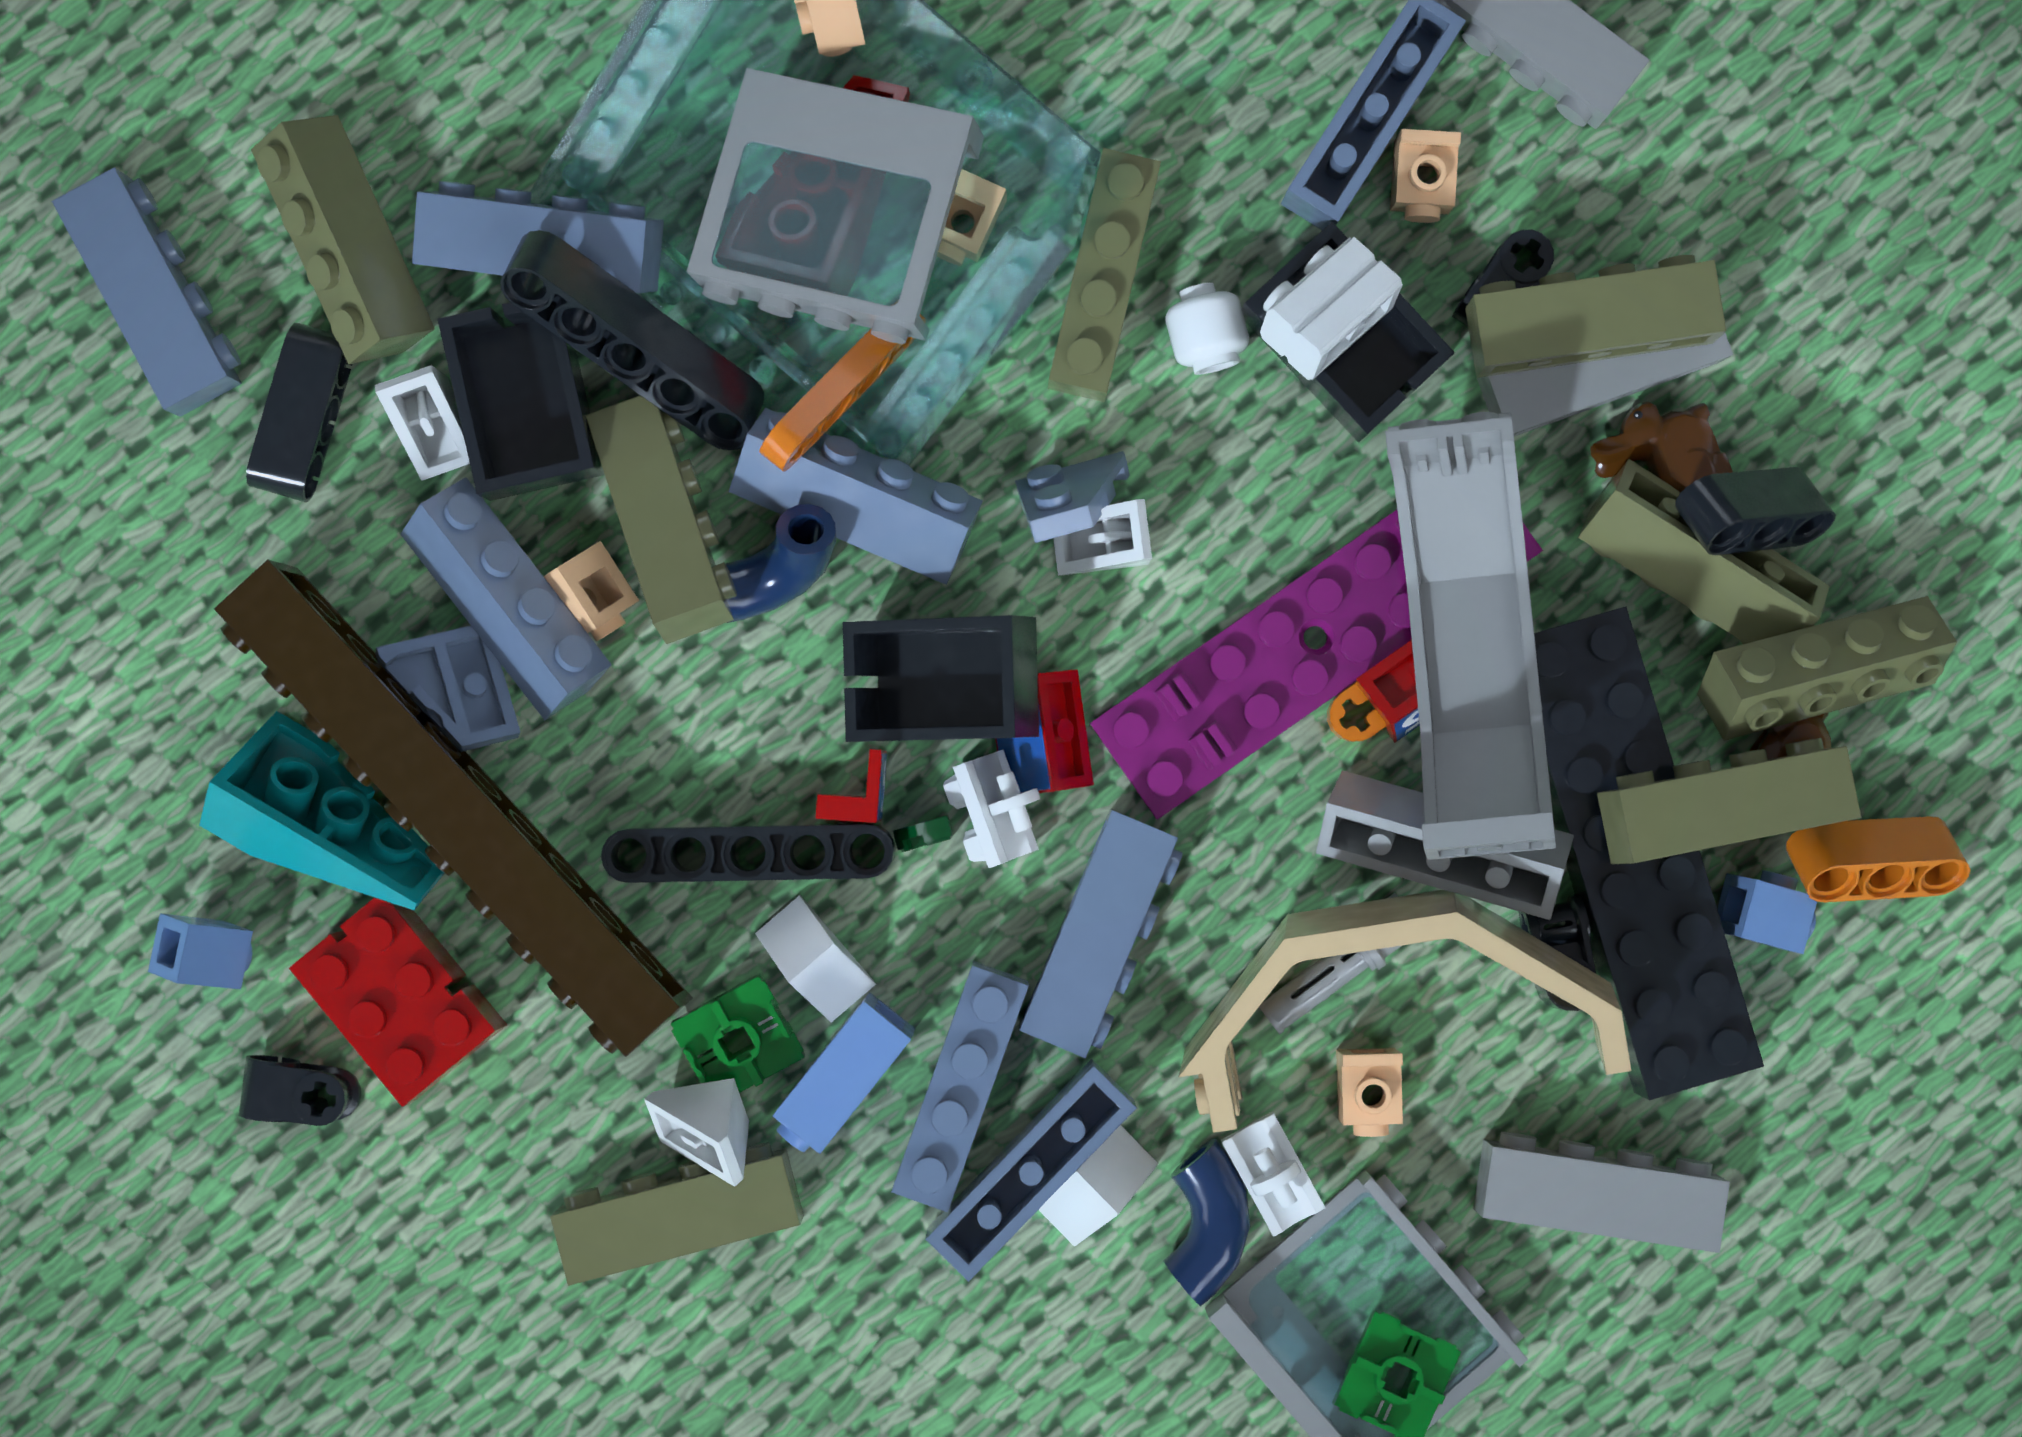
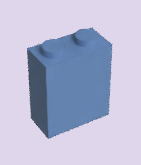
M869 992L772 1115L781 1123L777 1128V1132L798 1150L805 1152L810 1146L820 1154L910 1042L915 1028Z

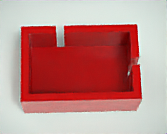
M375 897L340 925L343 931L329 934L289 967V970L402 1107L417 1100L507 1026V1023L475 984L459 990L455 995L451 993L447 986L459 982L466 976V973L414 910Z

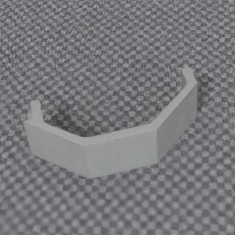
M1477 412L1459 419L1442 421L1418 419L1407 421L1400 426L1388 427V431H1385L1387 455L1394 480L1406 574L1420 723L1425 824L1421 825L1426 857L1428 860L1555 849L1556 842L1511 412L1501 414Z

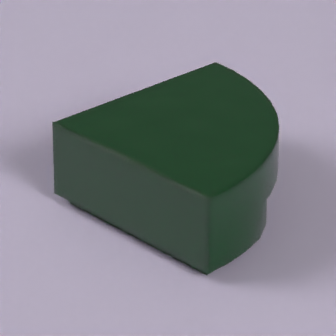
M948 815L892 831L897 850L902 852L946 841L954 835Z

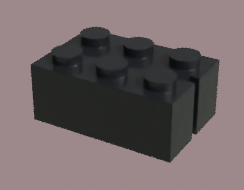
M1333 222L1325 227L1244 303L1241 310L1245 322L1261 339L1260 330L1267 313L1263 309V305L1269 295L1284 281H1288L1294 286L1306 276L1304 274L1306 265L1321 248L1328 245L1335 250L1348 239ZM1400 293L1393 309L1313 380H1307L1288 363L1285 355L1281 356L1266 343L1358 443L1455 353Z
M511 302L502 304L504 316L515 326L505 328L503 318L491 307L437 319L477 495L493 501L604 475L586 419V415L590 414V409L575 348L515 307Z
M1004 615L842 622L844 676H878V688H844L846 742L1039 737L1036 617Z

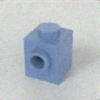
M1762 870L1760 880L1727 873L1717 910L1725 934L1804 954L1806 942L1815 928V908L1817 902L1811 899L1807 893L1796 891L1798 879Z
M160 913L148 972L179 984L241 989L244 973L249 968L252 959L251 939L253 931L221 920Z

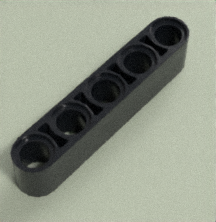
M537 230L530 231L522 237L500 280L501 290L507 300L710 445L728 451L738 450L743 447L747 433L756 422L764 402V391L753 377L558 236L550 232Z
M874 824L631 828L617 831L608 837L602 848L601 859L603 867L609 876L617 881L626 883L863 879L876 877L886 871L894 861L896 848L890 833L881 826ZM862 834L875 835L884 844V858L875 867H863L853 857V843ZM803 835L815 836L824 845L825 857L817 868H804L798 864L794 857V845ZM745 836L757 838L765 847V860L759 868L754 870L744 868L736 860V845ZM686 837L696 838L705 847V862L696 871L685 869L677 860V847ZM628 838L636 839L642 843L646 851L645 864L637 872L628 871L623 868L618 860V849L622 842Z

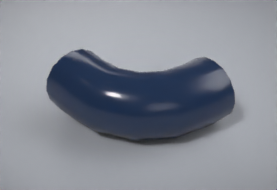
M799 504L791 507L779 517L776 524V538L767 548L753 556L726 563L737 593L736 597L728 599L734 618L730 622L744 620L781 607L805 593L825 573L836 544V526L830 513L822 507L812 504Z
M1212 1139L1198 1148L1171 1174V1178L1183 1191L1190 1204L1191 1224L1184 1241L1163 1261L1180 1285L1200 1307L1217 1293L1240 1264L1250 1230L1246 1186L1227 1151L1217 1139Z

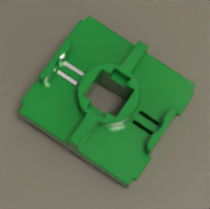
M760 973L671 1022L673 1027L671 1031L681 1049L683 1048L682 1051L701 1083L734 1078L740 1093L753 1085L757 1087L764 1082V1079L805 1058L802 1045L795 1033L792 1032L791 1025L783 1016L778 1007L777 1000ZM744 1026L753 1043L732 1054L722 1037L735 1028L739 1029Z
M1372 1310L1332 1403L1339 1407V1411L1356 1419L1360 1417L1362 1420L1394 1434L1395 1437H1424L1438 1404H1443L1446 1397L1443 1393L1461 1351L1456 1349V1345L1439 1337L1433 1338L1413 1329L1394 1316L1383 1311L1379 1313ZM1394 1362L1410 1368L1400 1393H1395L1384 1387L1386 1383L1384 1379L1389 1368L1393 1367Z

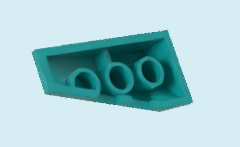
M278 711L261 726L210 780L199 826L250 856L411 910H415L445 874L425 853V848L428 845L413 829L406 831L395 822L373 798L375 790L372 786L366 787L338 762L340 753L329 742H324L314 732Z

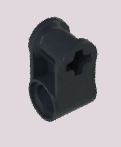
M1532 229L1520 230L1510 235L1495 251L1483 272L1477 275L1465 293V299L1460 301L1452 317L1468 327L1465 308L1473 295L1480 294L1479 288L1484 285L1500 281H1515L1516 289L1540 285L1539 279L1548 274L1554 261V249L1550 240L1542 233ZM1525 247L1532 252L1529 262L1535 267L1529 266L1521 273L1514 268L1517 258L1511 252L1518 253Z
M1569 895L1567 902L1555 904L1550 920L1519 911L1522 930L1596 973L1590 944L1589 919L1581 895ZM1565 921L1563 926L1544 929L1546 924ZM1535 984L1539 998L1546 1005L1565 1011L1580 1010Z
M248 1055L245 1062L238 1116L263 1122H292L314 1126L328 1125L351 1115L356 1110L361 1099V1086L357 1078L350 1071L339 1067L301 1063L299 1060L282 1057V1061L278 1062L277 1056ZM326 1086L328 1094L336 1095V1104L328 1106L326 1099L318 1097V1089Z

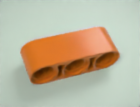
M1938 817L1842 821L1798 830L1790 836L1786 843V851L1809 897L1816 902L1939 896L1956 890L1964 884L1970 874V867L1945 821Z

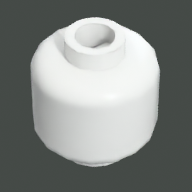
M1202 283L1180 291L1181 302L1173 305L1165 317L1176 361L1183 366L1193 367L1194 374L1196 375L1217 372L1240 362L1238 354L1242 353L1249 343V334L1239 298L1231 292H1216L1214 283Z

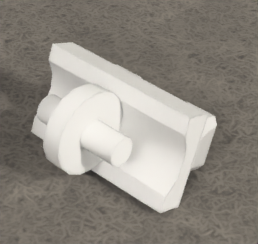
M1004 750L953 767L955 774L944 782L943 787L949 804L956 809L967 806L974 829L966 831L963 839L969 860L973 862L986 861L988 868L1039 850L1031 829L1033 826L1025 807L1026 804L1041 799L1038 789L1034 788L1020 793Z
M1273 1112L1221 1139L1223 1146L1273 1237L1298 1221L1325 1209L1321 1198Z

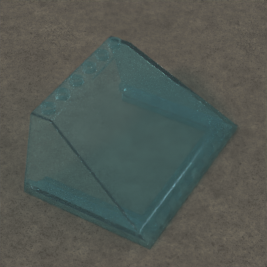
M644 0L530 190L532 192L531 203L552 205V195L588 199V210L609 213V202L645 206L646 218L664 220L658 291L637 294L753 377L764 391L762 406L771 411L788 413L871 328L850 324L848 331L836 330L817 323L814 320L815 315L795 310L791 318L780 317L758 308L759 302L738 298L736 305L720 303L705 297L702 294V287L687 273L746 68L843 88L853 75L909 87V103L970 115L976 120L984 135V140L978 159L965 157L962 169L1007 190V202L999 214L979 261L975 262L965 257L962 266H958L936 257L920 313L926 318L925 324L929 328L927 340L915 338L904 353L825 432V434L830 436L836 435L848 438L859 448L879 457L896 459L910 466L1076 246L1101 152L924 0H856L865 45L852 47L847 53L833 57L819 55L814 32L802 34L794 0ZM750 144L746 148L713 262L715 266L725 268L719 264L717 255L738 206L750 193L755 196L775 174L773 166L785 153L791 156L794 152L760 144ZM892 173L887 174L861 269L850 294L851 298L886 306H893L899 301L931 191V184L929 182ZM966 214L958 215L952 221L953 229L959 233H967L974 226V220Z

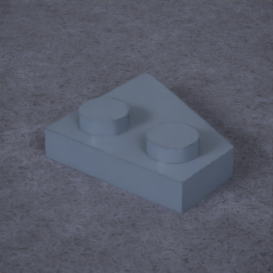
M1124 451L1063 468L1055 464L1040 466L1031 470L1026 478L1015 480L1019 499L1035 543L1095 526L1102 516L1101 510L1108 506L1116 496L1113 481L1127 480L1130 476Z
M472 626L376 647L375 655L377 662L460 752L519 737L520 728L502 666Z

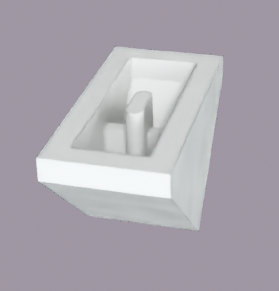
M430 365L375 385V392L421 481L470 464L456 400L448 376Z
M1145 499L1108 505L1101 510L1102 516L1094 527L1053 538L1058 576L1148 565L1152 560Z
M801 895L755 933L788 983L831 1023L876 985L874 980Z
M734 1078L653 1091L644 1098L661 1143L734 1187L744 1179L749 1119Z
M1120 1125L1045 1202L1039 1211L1073 1246H1076L1120 1214L1156 1168L1158 1162Z

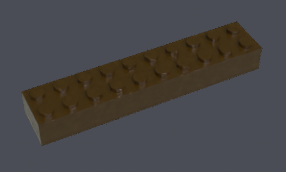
M267 559L214 608L226 622L220 628L226 638L244 654L252 650L267 666L261 672L264 679L284 698H288L292 694L307 710L302 719L320 739L328 743L333 738L348 754L343 763L349 772L366 787L374 783L389 799L384 804L388 814L406 831H410L413 827L416 828L430 844L425 848V853L430 860L448 876L455 871L471 888L465 895L481 915L488 920H491L496 915L511 932L506 938L511 948L530 965L537 960L552 976L547 985L554 995L570 1009L578 1005L593 1021L588 1029L603 1048L612 1054L619 1049L627 1057L642 1046L693 999L686 989L467 751L460 752L377 662L375 651L298 568Z

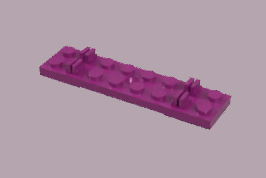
M1398 511L1392 512L1089 723L1156 820L1356 682V678L1412 639ZM1523 523L1526 560L1528 562L1543 550ZM1317 626L1325 632L1326 642L1320 649H1311L1305 644L1304 633L1309 627Z

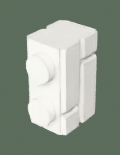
M1349 237L1335 250L1328 245L1321 248L1304 269L1306 276L1294 286L1288 281H1284L1269 295L1263 305V309L1267 313L1260 330L1262 339L1281 356L1285 355L1288 363L1307 380H1313L1393 309L1402 288L1401 278L1382 261L1377 262L1374 254L1355 237Z

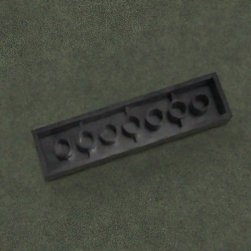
M1627 606L1534 633L1553 822L1555 830L1574 835L1566 866L1574 893L1581 895L1587 911L1591 933L1590 944L1598 974L1611 982L1622 1011L1631 1071L1628 1074L1634 1093L1650 1101L1764 1067L1700 850L1631 864H1611L1597 793L1618 789L1616 777L1653 771L1655 781L1675 778L1673 771L1674 763Z

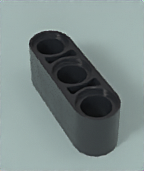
M294 323L287 332L249 457L246 480L249 486L302 502H309L313 497L318 481L313 480V477H320L335 426L329 423L330 420L336 422L351 369L346 368V365H353L348 364L339 342L332 332L301 323Z
M1800 467L1707 475L1687 486L1675 501V508L1709 555H1724L1805 545L1824 534L1836 518L1834 511Z

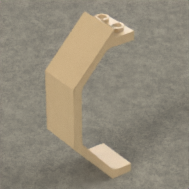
M1437 890L1287 914L1186 1046L1178 1077L1198 1075L1199 1078L1194 1079L1198 1111L1200 1115L1210 1114L1213 1133L1237 1129L1236 1116L1240 1114L1239 1100H1242V1092L1232 1040L1292 966L1306 960L1440 939H1454L1463 942L1588 1013L1592 1017L1596 1045L1606 1075L1631 1071L1622 1011L1611 982L1471 898L1446 890Z

